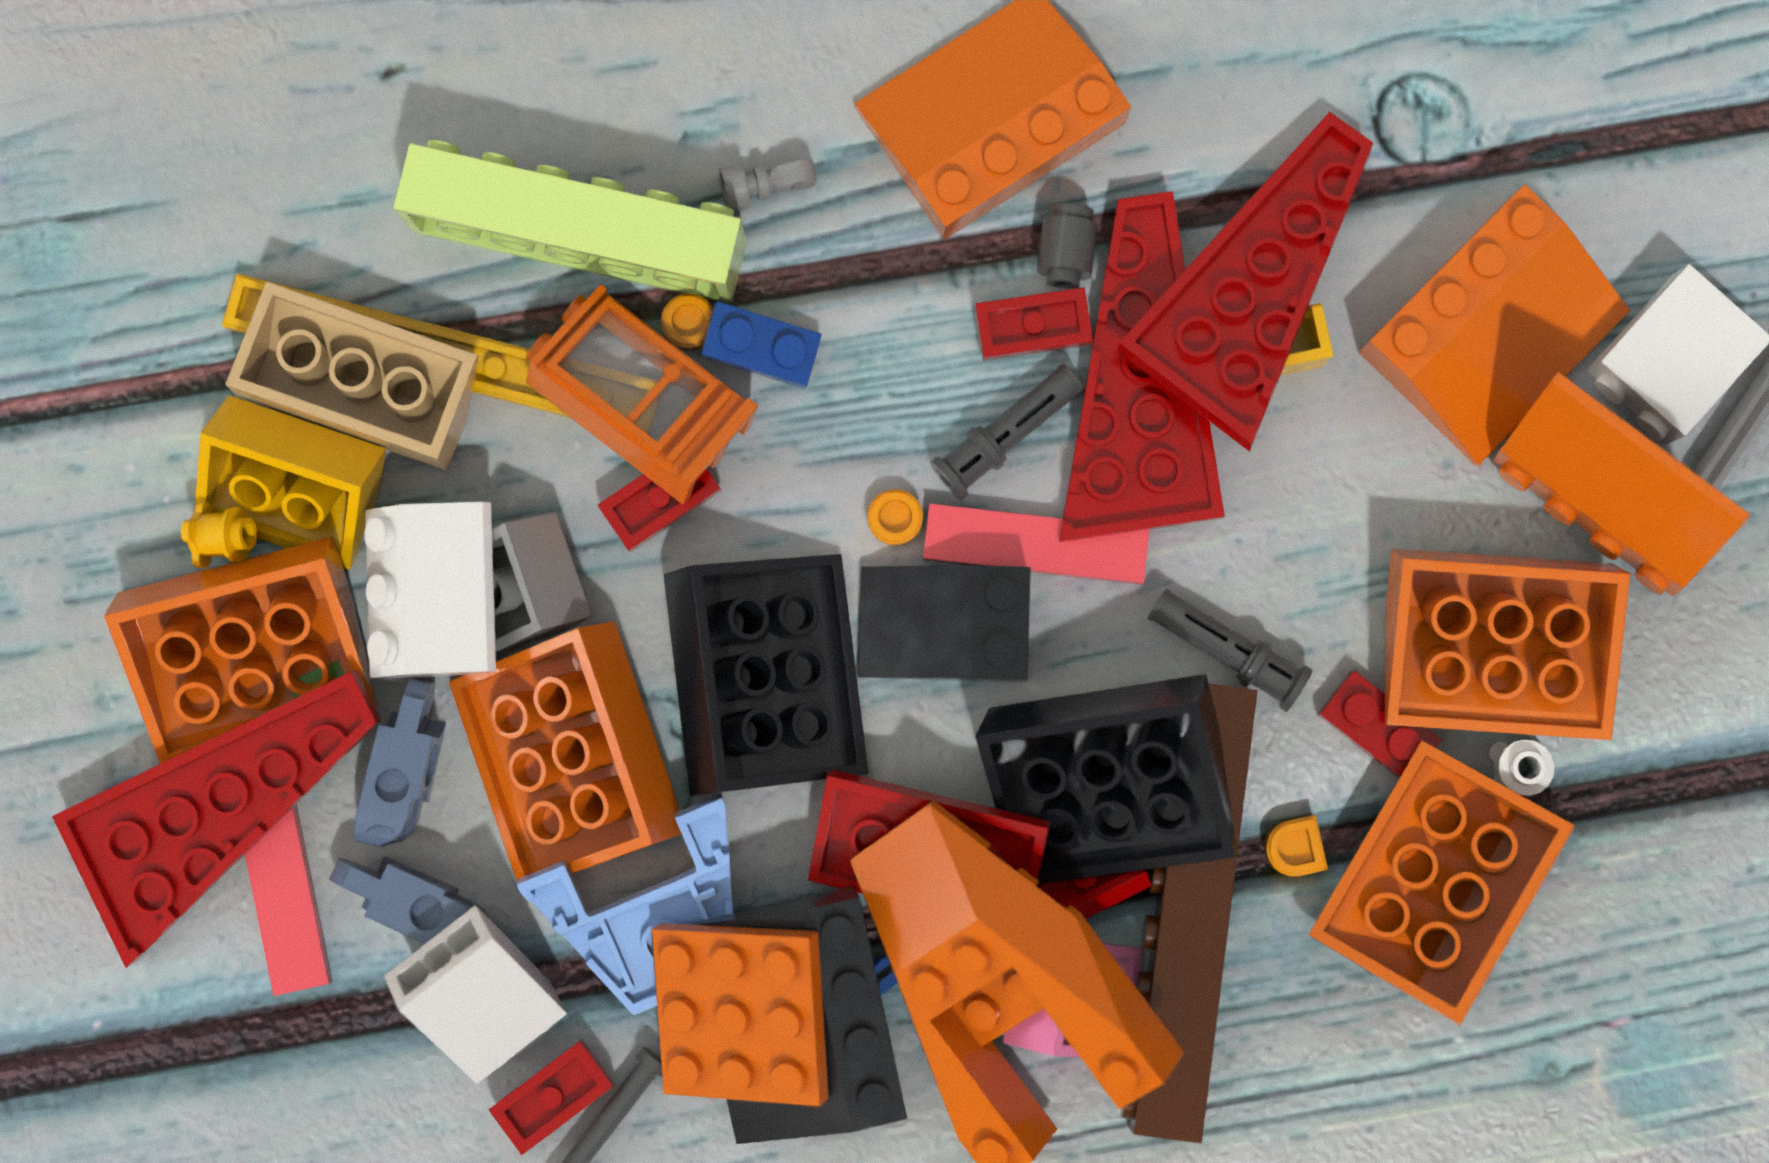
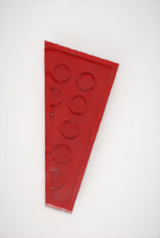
M1331 112L1321 120L1119 342V353L1249 452L1373 146L1372 141Z
M357 670L336 678L52 816L125 968L133 965L381 721Z

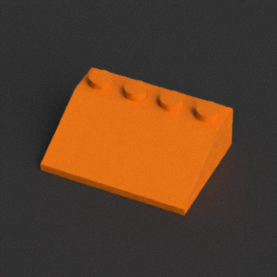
M1015 0L854 103V107L943 241L1124 125L1131 110V105L1099 58L1048 0Z
M1524 184L1394 314L1358 353L1477 467L1519 425L1554 376L1559 372L1566 377L1630 312V309L1567 224Z
M1559 372L1550 381L1493 460L1495 464L1501 467L1498 471L1499 475L1509 485L1522 492L1530 489L1546 501L1543 507L1553 518L1567 526H1571L1574 522L1591 535L1588 541L1598 552L1611 560H1616L1618 557L1623 559L1637 570L1634 574L1635 578L1647 589L1659 595H1662L1665 591L1674 597L1684 589L1751 515Z
M333 536L247 558L243 561L232 562L118 592L104 615L160 764L293 700L292 692L303 695L334 680L333 675L329 676L331 663L339 660L344 674L354 670L358 671L376 710L378 709L350 586ZM321 668L322 677L316 682L305 683L296 679L301 675Z
M1391 548L1386 595L1385 724L1612 740L1630 573L1613 563Z
M615 621L579 627L496 662V672L465 674L449 681L516 881L562 860L566 861L570 873L573 874L682 835L675 820V813L679 812L680 808Z
M1421 741L1311 929L1309 936L1461 1027L1571 837L1575 825L1428 743Z

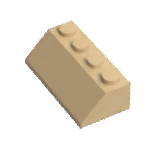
M266 281L225 385L242 400L384 447L387 451L447 471L467 421L479 357L471 352Z

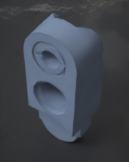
M411 678L402 696L399 712H392L385 726L378 724L355 817L354 840L356 842L384 848L388 844L403 841L413 833L419 821L423 802H429L446 723L430 720L435 696V684L433 682Z
M385 856L378 871L344 858H338L329 880L342 888L366 898L362 906L366 910L364 917L424 944L475 905L488 917L485 909L476 902L458 895V888Z

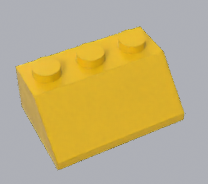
M228 395L200 433L195 505L198 502H209L214 508V513H224L229 507H242L255 522L258 539L284 548L333 536L343 568L350 570L364 537L366 527L365 510L374 509L380 492L386 448Z

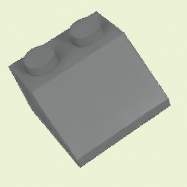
M556 512L506 522L492 529L496 655L554 635L592 617L586 600L585 590L580 583L568 548L567 538L562 531Z

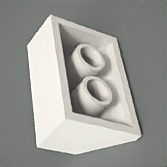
M491 502L399 504L365 510L366 527L364 539L367 552L366 598L368 601L369 631L367 653L369 656L370 678H430L496 672Z

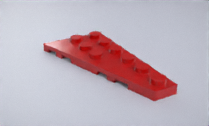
M1173 191L1118 199L1116 203L1059 542L1212 521L1225 517L1210 421L1118 352L1121 339L1185 270Z

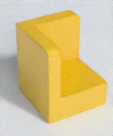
M1322 303L1313 304L1308 307L1281 376L1323 367L1334 357Z

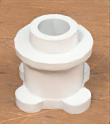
M1524 739L1512 742L1510 745L1505 742H1496L1488 749V758L1493 762L1494 777L1492 780L1519 795L1530 796L1542 792L1549 786L1554 777L1555 765L1552 755L1545 746L1536 740ZM1522 758L1526 759L1530 767L1529 773L1525 777L1518 770V765Z

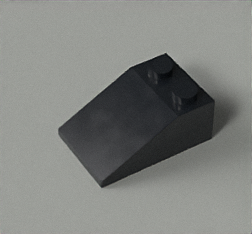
M980 565L862 567L858 678L1026 682L1028 680L1031 567Z

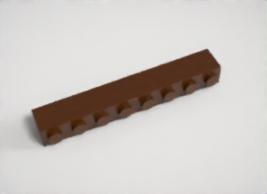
M1209 684L1220 729L1238 854L1258 690ZM1237 856L1236 858L1153 868L1150 871L1149 880L1152 886L1149 887V892L1158 894L1155 916L1146 915L1143 926L1142 948L1150 949L1148 972H1138L1136 988L1185 1053L1164 1084L1121 1109V1118L1129 1119L1128 1128L1134 1135L1202 1144Z

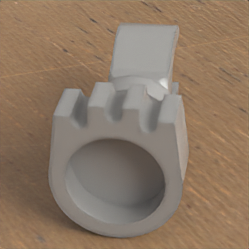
M812 159L790 161L774 166L769 170H766L764 165L752 167L753 173L745 174L742 164L719 168V181L724 204L726 207L733 209L734 212L749 209V196L757 194L758 199L770 198V192L772 191L791 192L804 190L815 186L814 181L817 180Z

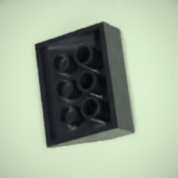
M841 554L691 565L664 574L690 796L824 780L832 769L853 775L869 774Z
M1206 674L997 706L988 709L975 737L995 808L1051 822L1039 876L1040 882L1038 884L1236 858L1237 846L1220 729Z
M854 886L689 923L690 925L818 931L829 1099L821 1106L727 1099L736 1144L851 1133L908 1119L860 897Z

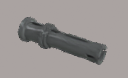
M1061 364L1055 372L1025 396L1021 397L987 427H972L966 433L967 439L943 459L935 457L930 462L933 470L953 495L959 500L964 499L968 495V487L990 469L998 471L1004 466V462L1007 460L1005 454L1036 428L1040 427L1075 396L1084 392L1082 383L1069 367ZM1048 397V399L1044 403H1042L1039 407H1037L1033 412H1031L1028 416H1026L1016 425V422H1018L1021 418H1023L1027 413H1029L1032 409H1034L1037 405H1039L1043 400H1045ZM1004 433V435L1001 438L995 441L1000 435Z
M1165 588L1147 617L1150 621H1155L1197 649L1202 650L1238 672L1235 678L1239 680L1241 685L1245 687L1250 684L1254 685L1280 701L1279 708L1285 712L1292 707L1313 672V669L1306 665L1299 668L1272 651V644L1267 641L1262 642L1258 640L1254 644L1218 622L1215 618L1174 595L1167 588Z

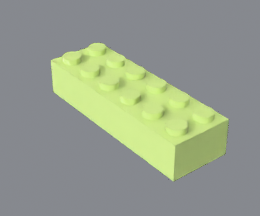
M428 140L426 147L409 143L393 209L413 233L681 294H697L705 299L732 305L747 240L741 218L733 217L734 210L729 207L710 202H702L700 209L678 204L679 198L677 196L658 190H647L645 196L624 192L625 186L623 184L606 178L593 177L591 184L569 179V172L548 165H537L536 172L514 167L515 161L513 159L496 153L483 152L481 159L460 155L461 149L443 141Z

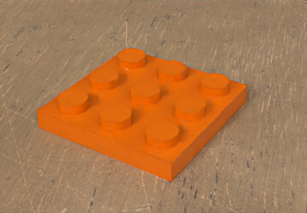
M661 923L652 929L664 1094L807 1106H821L829 1099L818 931Z

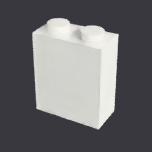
M1688 264L1674 273L1586 371L1596 379L1594 385L1604 397L1616 404L1624 403L1638 416L1635 421L1641 430L1658 441L1664 439L1669 444L1685 437L1769 344V334L1695 268Z
M476 905L384 976L398 1010L476 1084L494 1070L503 1066L507 1060L539 1035L549 1030L553 1024L567 1014L550 980Z

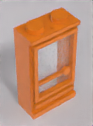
M600 284L588 298L579 295L569 305L561 319L564 324L553 336L546 332L533 344L526 357L530 361L526 383L677 501L684 504L690 498L695 482L708 466L713 469L723 458L732 438L738 432L744 435L750 428L758 405L748 397L745 400L606 293L607 288Z

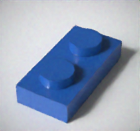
M716 301L712 308L699 357L804 389L809 382L822 334Z

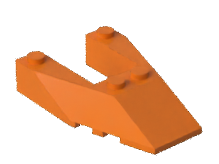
M933 800L850 859V863L959 1141L976 1163H1030L1035 1160L1056 1132L1057 1127L992 1040L1044 1008L1119 1110L1164 1084L1185 1052L1081 913L1071 905L1064 908L1036 886L1040 881L1023 868L1016 871L988 850L991 846L989 842Z

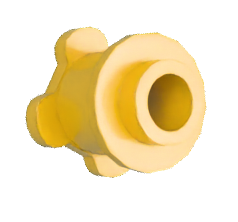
M198 502L195 505V512L189 520H184L181 525V537L189 546L194 567L208 568L211 564V557L225 556L231 562H239L246 559L256 544L257 528L253 519L249 517L246 510L242 507H229L224 513H214L211 503Z

